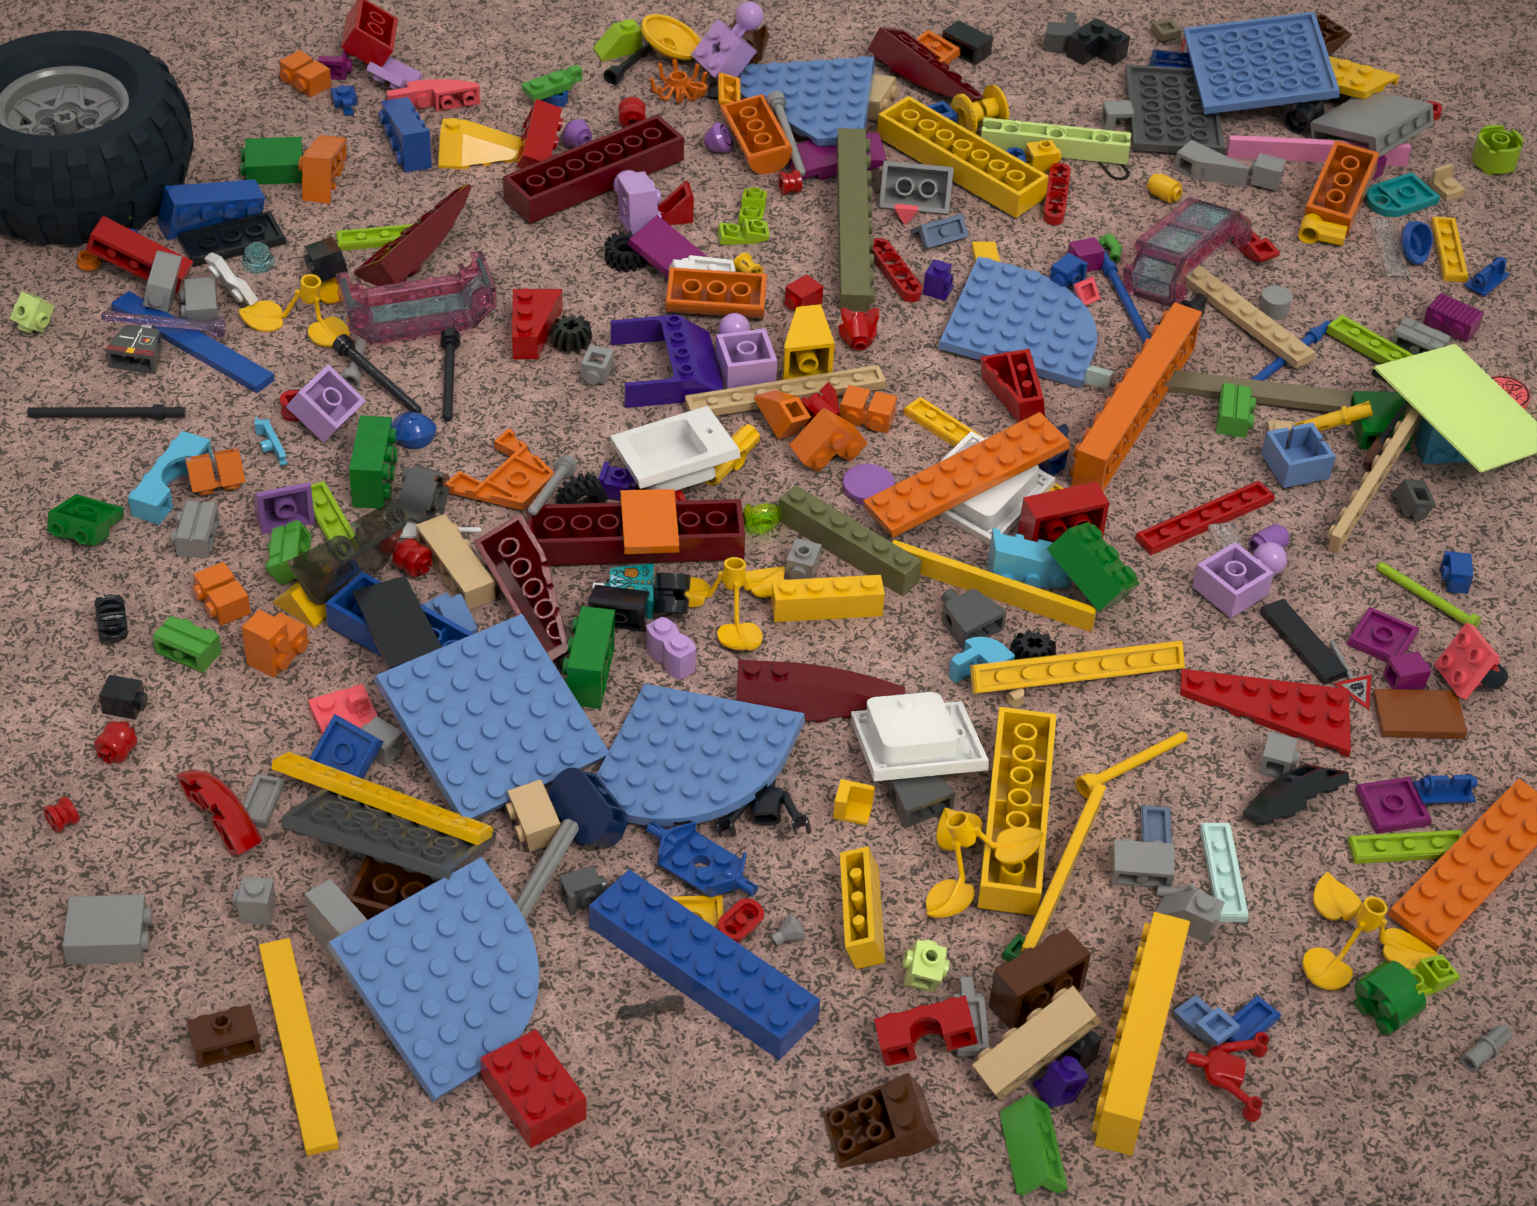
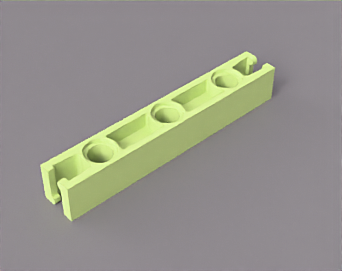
M984 117L981 138L1004 151L1012 147L1025 151L1026 143L1053 140L1056 147L1061 151V158L1127 165L1131 133Z

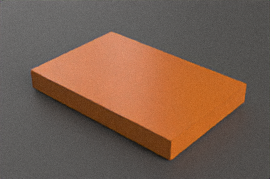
M674 489L620 490L624 554L679 553Z

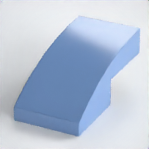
M1197 995L1173 1010V1018L1181 1026L1203 1041L1215 1046L1223 1043L1240 1031L1241 1028L1220 1007L1214 1010L1211 1009Z

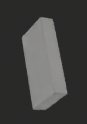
M256 774L243 803L256 827L267 828L285 787V779Z

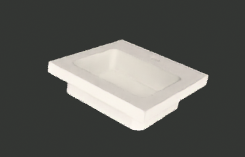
M708 406L610 436L612 446L640 489H674L676 491L713 479L716 476L715 465L741 458L739 448Z
M971 431L941 461L989 437L983 438ZM1038 465L938 516L990 545L992 528L1000 529L1001 534L1007 535L1020 521L1023 497L1049 492L1055 486L1056 478L1040 470Z
M924 692L873 697L867 701V710L851 711V722L874 781L988 770L989 760L962 701L944 703L941 695L938 693Z

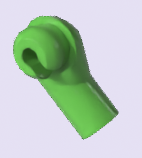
M1108 233L1100 237L1099 244L1102 245V248L1106 249L1109 247L1110 260L1119 263L1122 254L1121 244L1113 234Z

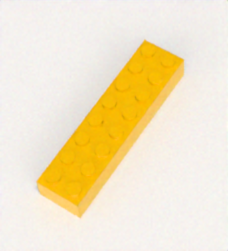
M907 96L878 114L877 133H879L881 140L924 165L954 167L953 182L1011 216L1019 217L1046 198L1048 175L912 97Z
M999 707L985 835L991 841L997 842L998 835L1006 829L1029 827L1041 830L1044 833V839L1030 857L1017 864H1003L999 862L995 857L996 849H992L984 842L977 908L1036 916L1042 893L1056 714Z
M1154 912L1151 923H1144L1140 939L1142 941H1140L1091 1129L1092 1133L1097 1134L1094 1146L1129 1156L1133 1155L1190 925L1188 920Z

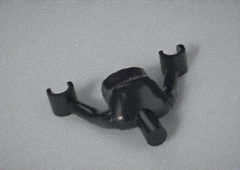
M776 779L769 787L764 786V788L755 793V799L731 812L728 817H722L716 822V828L720 837H722V832L726 829H730L731 836L735 837L736 829L734 823L750 804H752L751 821L762 826L780 823L782 809L785 806L792 818L791 823L795 835H797L798 828L805 826L807 834H810L812 830L809 818L805 814L798 812L790 794L782 788L775 787Z

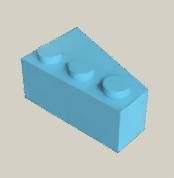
M992 528L987 562L989 572L1037 588H1071L1072 579L1047 550L1053 544L1052 542L1040 539L1038 542L1024 539V535L1015 534L1013 537L1001 534L1000 529Z

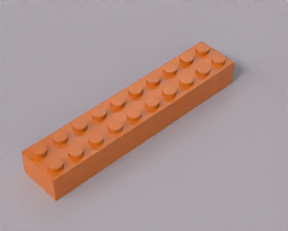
M1174 302L1169 311H1164L1160 325H1155L1151 339L1147 338L1143 344L1142 352L1135 355L1132 367H1128L1124 373L1122 383L1118 382L1116 384L1112 398L1108 397L1106 399L1102 413L1098 412L1092 428L1088 427L1086 429L1083 442H1078L1075 446L1073 457L1076 459L1069 474L1072 477L1071 487L1097 481L1104 492L1168 392L1169 387L1164 386L1165 382L1168 383L1174 370H1182L1195 350L1202 316L1201 311Z

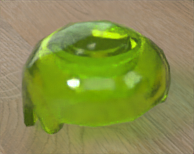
M763 503L754 507L746 504L744 510L742 507L744 527L750 532L760 534L770 532L780 523L782 518L781 509L775 504Z

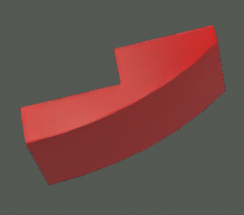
M1252 229L1232 236L1231 242L1246 257L1253 261L1263 262L1280 256L1279 250L1268 238L1260 239Z

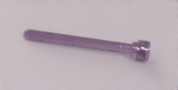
M104 311L101 314L102 320L108 322L208 331V334H213L214 337H224L225 317H214V319L209 318V321L110 311Z

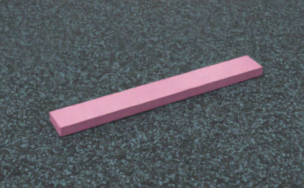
M1229 135L1226 156L1229 158L1257 159L1259 153L1285 159L1286 161L1326 162L1335 140ZM1337 140L1364 149L1369 147L1368 143L1360 141ZM1402 143L1385 153L1384 156L1387 157L1385 165L1407 166L1411 151L1410 144Z

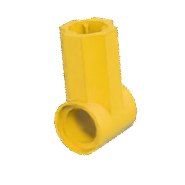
M1310 213L1303 217L1298 237L1304 243L1314 244L1320 241L1343 246L1348 226L1322 221L1319 215Z

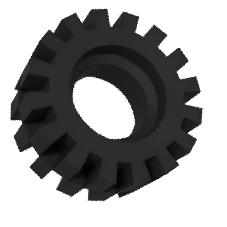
M620 231L619 235L613 233L612 237L609 236L607 241H605V260L611 269L616 267V271L621 272V269H625V272H629V269H632L634 272L637 271V267L642 269L643 265L647 264V260L627 244L629 239L634 236L632 231H628V234Z
M580 473L576 479L574 476H571V481L569 483L564 481L562 483L564 488L559 487L557 490L559 494H556L557 504L608 503L606 501L608 495L595 475L591 476L590 473H586L585 477ZM586 496V497L583 498L582 500L577 501V500L580 499L581 497Z

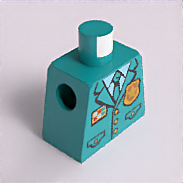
M654 564L614 567L610 569L609 583H593V588L596 584L650 591L648 619H653Z

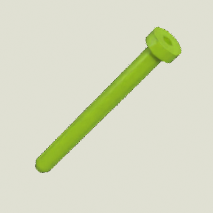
M1379 562L1376 565L1378 572L1464 625L1467 622L1476 628L1481 621L1480 616L1475 613L1470 616L1384 562Z

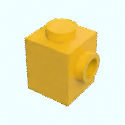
M1053 140L1026 143V163L1043 173L1050 172L1051 165L1061 162V151L1056 147Z

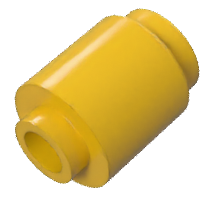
M1154 173L1147 183V189L1152 195L1170 204L1173 201H1178L1183 193L1180 182L1162 173Z

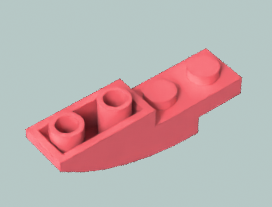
M430 79L406 82L407 88L386 91L387 100L408 97L415 110L434 106L437 112L480 104L479 84L461 80Z

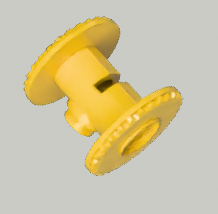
M993 84L986 86L984 89L983 100L972 103L965 94L960 93L953 97L951 108L958 114L957 124L976 134L977 127L983 125L984 117L1008 120L1010 115L1009 105L1004 92Z

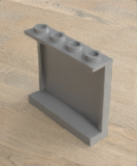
M1382 92L1374 93L1364 100L1353 97L1310 122L1311 138L1323 139L1328 135H1334L1368 143L1369 150L1380 153V157L1434 125L1433 103Z

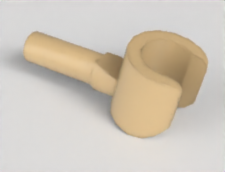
M1009 689V692L1006 694V701L1012 708L1024 704L1022 699L1024 689Z

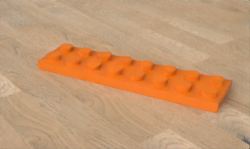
M1039 412L863 500L864 508L894 538L1069 449L1070 440Z
M1519 778L1391 907L1387 915L1437 952L1537 847V791Z

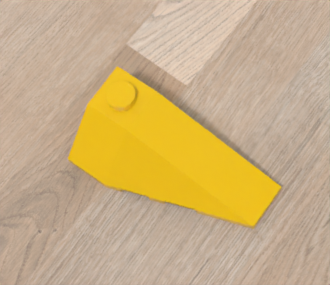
M443 118L440 130L438 168L467 169L469 165L475 164L488 166L491 165V162L497 161L505 163L517 162L519 148L522 146L523 141H520V137L468 120Z

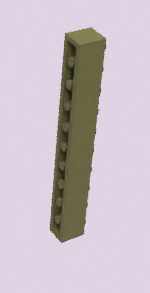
M838 128L836 148L840 311L841 308L845 307L850 311L866 312L869 310L870 303L875 301V288H870V285H874V271H870V268L874 266V254H869V251H873V237H869V234H872L873 220H868V218H872V203H868L872 198V187H867V185H871V171H867V169H870L871 155L866 154L870 153V139H866V129Z

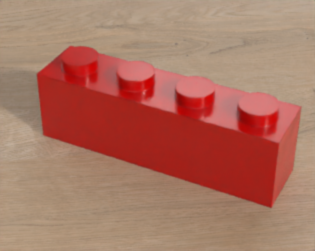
M104 216L92 231L86 247V251L146 281L149 279L157 250L182 256ZM182 256L175 291L176 295L184 284V279H187L193 264L192 260Z

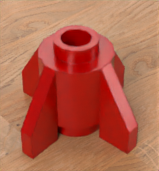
M845 307L841 308L843 324L839 325V335L851 348L858 351L867 349L872 345L877 335L879 308L874 307L866 311V313H852V311Z
M827 382L819 390L823 396L815 393L810 397L804 396L801 399L811 416L805 427L823 407L840 417L837 392L830 382Z

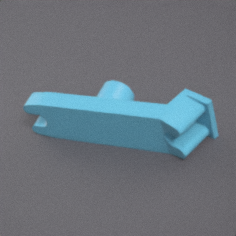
M255 417L256 435H265L267 439L260 442L262 452L265 453L273 450L280 465H286V453L270 424V419L258 420V417Z

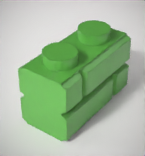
M1229 383L1221 385L1216 422L1217 434L1245 438L1247 430L1253 429L1255 414H1250V412L1254 413L1256 398L1251 397V387L1242 385L1236 387L1235 384Z
M295 520L287 523L286 526L282 525L272 529L271 541L268 542L269 561H266L265 567L268 574L274 577L279 584H286L293 581V579L297 580L307 576L311 534L301 521Z
M170 616L163 623V627L161 626L153 634L155 653L202 673L206 671L222 651L220 636L210 628L202 629L195 626L188 619L181 620Z

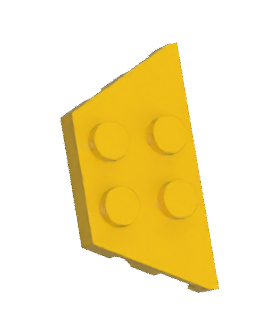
M1329 56L1341 94L1364 100L1374 93L1383 91L1385 85L1389 83L1393 85L1399 83L1400 75L1372 68L1369 65L1353 63L1347 59Z

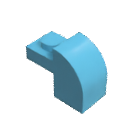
M988 637L969 638L965 640L963 652L957 653L951 659L949 678L956 684L971 675L970 665L1014 660L1015 655L995 639Z

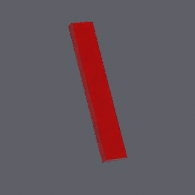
M1258 480L1135 534V540L1151 556L1274 502L1275 495Z

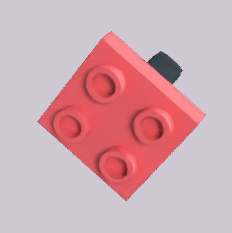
M1467 622L1434 664L1457 696L1467 700L1477 686L1481 687L1485 684L1491 688L1500 689L1508 680V673L1499 664L1501 662L1500 656L1478 629Z

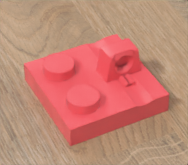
M363 684L308 700V706L321 735H323L334 714L360 728L368 724L376 716L378 717Z

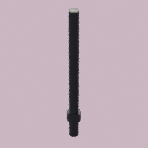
M153 404V407H28L27 415L28 418L153 417L154 420H165V417H186V408L165 407L164 404Z

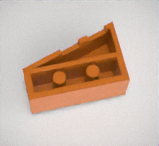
M319 135L311 143V146L306 149L304 155L300 157L299 171H302V201L331 203V190H335L337 186L333 181L335 176L340 177L347 159V138Z

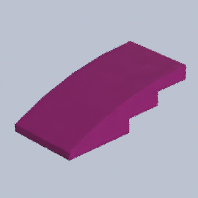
M866 133V139H870V153L866 154L871 155V165L867 171L883 166L884 161H887L879 133ZM812 140L796 144L806 174L801 177L802 180L817 174L820 180L837 175L836 145L817 146L812 143ZM790 159L789 162H790L791 170L793 171V170H795V167H794V164H793V162H792V159Z

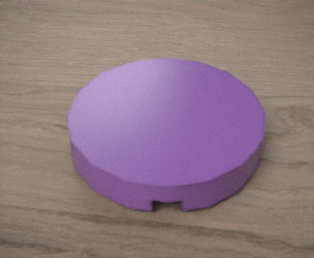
M867 463L850 468L844 474L843 479L845 495L849 499L850 497L855 499V503L864 505L863 500L895 485L893 475L886 468Z

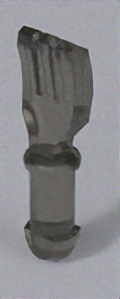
M669 995L659 998L652 1004L647 1001L644 1004L624 1005L619 1008L617 1014L622 1020H629V1018L651 1017L653 1014L669 1011H684V998L681 995Z

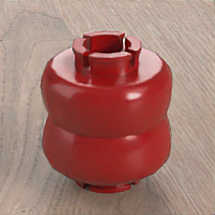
M627 97L619 103L618 120L623 128L646 119V106L641 99Z
M413 538L398 542L395 545L396 549L392 551L394 566L405 571L410 577L415 578L422 574L425 575L430 570L428 567H432L431 550L420 545Z
M124 721L109 722L94 741V748L97 751L96 755L98 758L103 757L101 760L107 764L123 763L127 759L129 752L137 745L138 740L135 729L133 727L129 728L130 724Z

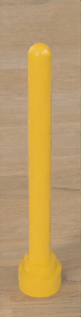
M1181 731L1098 774L1085 773L1076 778V789L1087 799L1096 783L1104 784L1186 742L1188 736L1185 732Z

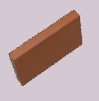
M1374 689L1372 696L1381 737L1466 738L1467 729L1459 697L1454 691Z

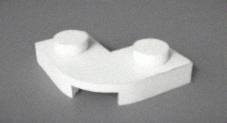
M211 252L204 258L209 265L207 267L209 273L215 279L218 278L236 301L239 303L244 302L250 306L258 301V298L246 281L236 277L221 256Z

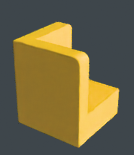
M841 779L835 797L833 819L867 825L873 806L875 787Z

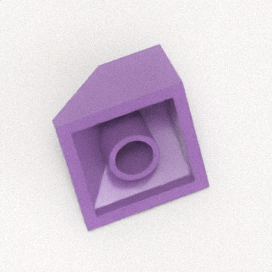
M310 482L253 494L255 514L262 534L272 533V529L282 525L286 526L287 523L295 520L301 521L304 526L315 524Z

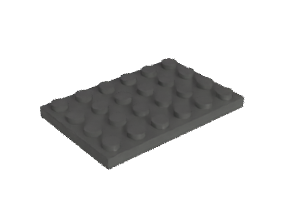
M1126 64L1127 99L1130 100L1134 111V116L1130 118L1133 151L1177 153L1188 142L1193 140L1224 154L1225 148L1220 112L1217 114H1204L1192 68Z
M324 788L284 814L281 827L290 829L296 835H308L319 839L323 844H335L344 847L353 854H366L374 857L380 863H393L402 866V869L407 872H420L429 875L434 881H439L443 878L449 880L452 873L472 863L495 843L497 834L493 832L490 839L480 845H475Z

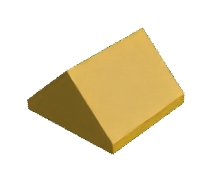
M327 564L311 570L307 576L301 578L277 597L273 604L315 629L327 619L326 602L345 585L332 566Z

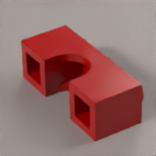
M966 995L950 997L930 1005H919L913 1009L898 1013H888L883 1017L874 1019L886 1066L916 1060L915 1045L922 1036L927 1034L941 1036L945 1040L948 1051L978 1044Z

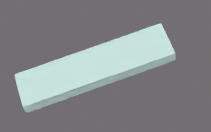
M1201 823L1200 833L1212 896L1224 901L1219 922H1247L1249 915L1230 823Z

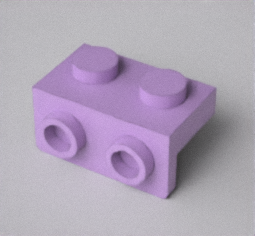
M392 57L387 59L383 67L370 62L366 69L374 73L373 79L385 84L386 80L391 82L389 87L394 90L407 88L406 82L421 80L423 74Z

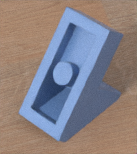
M445 592L423 604L472 633L478 631L461 594L450 597Z

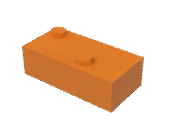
M1335 140L1307 202L1304 216L1310 213L1317 214L1322 218V221L1348 226L1346 232L1348 237L1376 172L1380 153Z

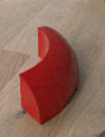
M194 769L176 774L187 800L197 805L202 811L207 809L213 814L211 818L212 824L230 855H240L263 840L242 802L222 780L207 771Z

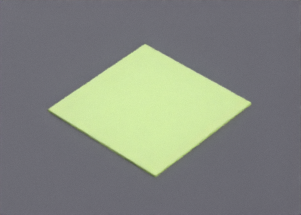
M1457 344L1374 366V369L1480 473L1537 454V421Z

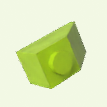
M634 19L613 23L593 46V50L601 61L631 55L642 47L641 28Z

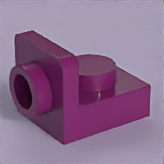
M344 50L342 57H318V62L330 68L331 80H346L348 72H352V59H349L348 54Z

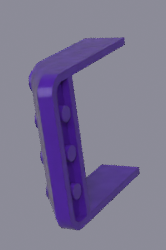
M676 314L610 320L611 345L665 341L673 372V377L669 379L624 383L625 408L685 403L686 395L723 390V381L710 333L707 330Z

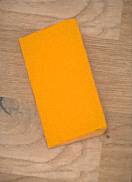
M718 73V104L723 105L741 100L740 78Z

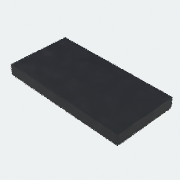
M271 211L178 233V239L188 259L193 261L192 267L208 264L204 258L211 252L221 256L223 259H228L286 244V238Z
M406 576L352 591L354 602L388 670L442 648Z

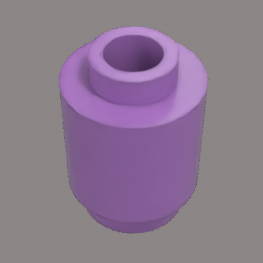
M1275 523L1253 534L1248 542L1250 551L1254 553L1259 545L1266 542H1274L1286 548L1289 544L1287 529Z

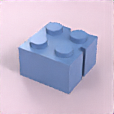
M1313 422L1292 426L1286 450L1285 447L1289 435L1288 428L1266 431L1261 455L1283 488L1330 479L1336 456L1326 441H1322L1323 437Z

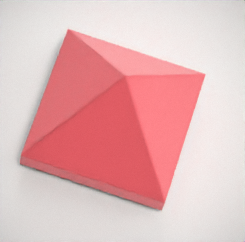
M896 204L894 213L906 225L917 216L918 207Z
M1093 276L1073 284L1076 296L1085 306L1101 299Z

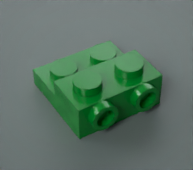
M75 494L48 512L47 532H51L55 537L74 539L79 544L96 546L109 537L110 526L124 518V508Z

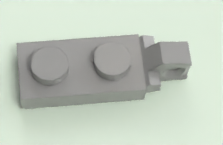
M960 977V994H953V997L966 995L978 1044L957 1049V1057L978 1056L989 1047L985 999L981 993H974L973 977Z

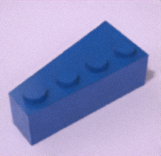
M403 97L381 101L382 111H378L379 121L381 125L384 124L385 136L389 138L391 150L395 151L397 164L402 165L404 172L432 168L430 130L425 128V122L420 120V115L418 112H415V107L410 99Z
M255 179L164 186L157 224L167 240L178 238V233L262 213L265 196Z

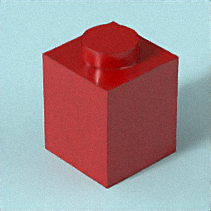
M806 274L785 286L784 304L794 312L796 307L822 305L824 286Z

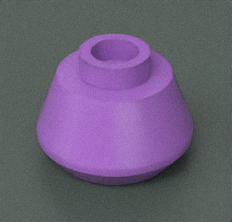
M583 119L570 121L563 129V143L569 148H575L590 142L592 132L586 121Z
M716 122L705 133L704 144L708 150L714 153L729 152L733 146V139L726 125Z

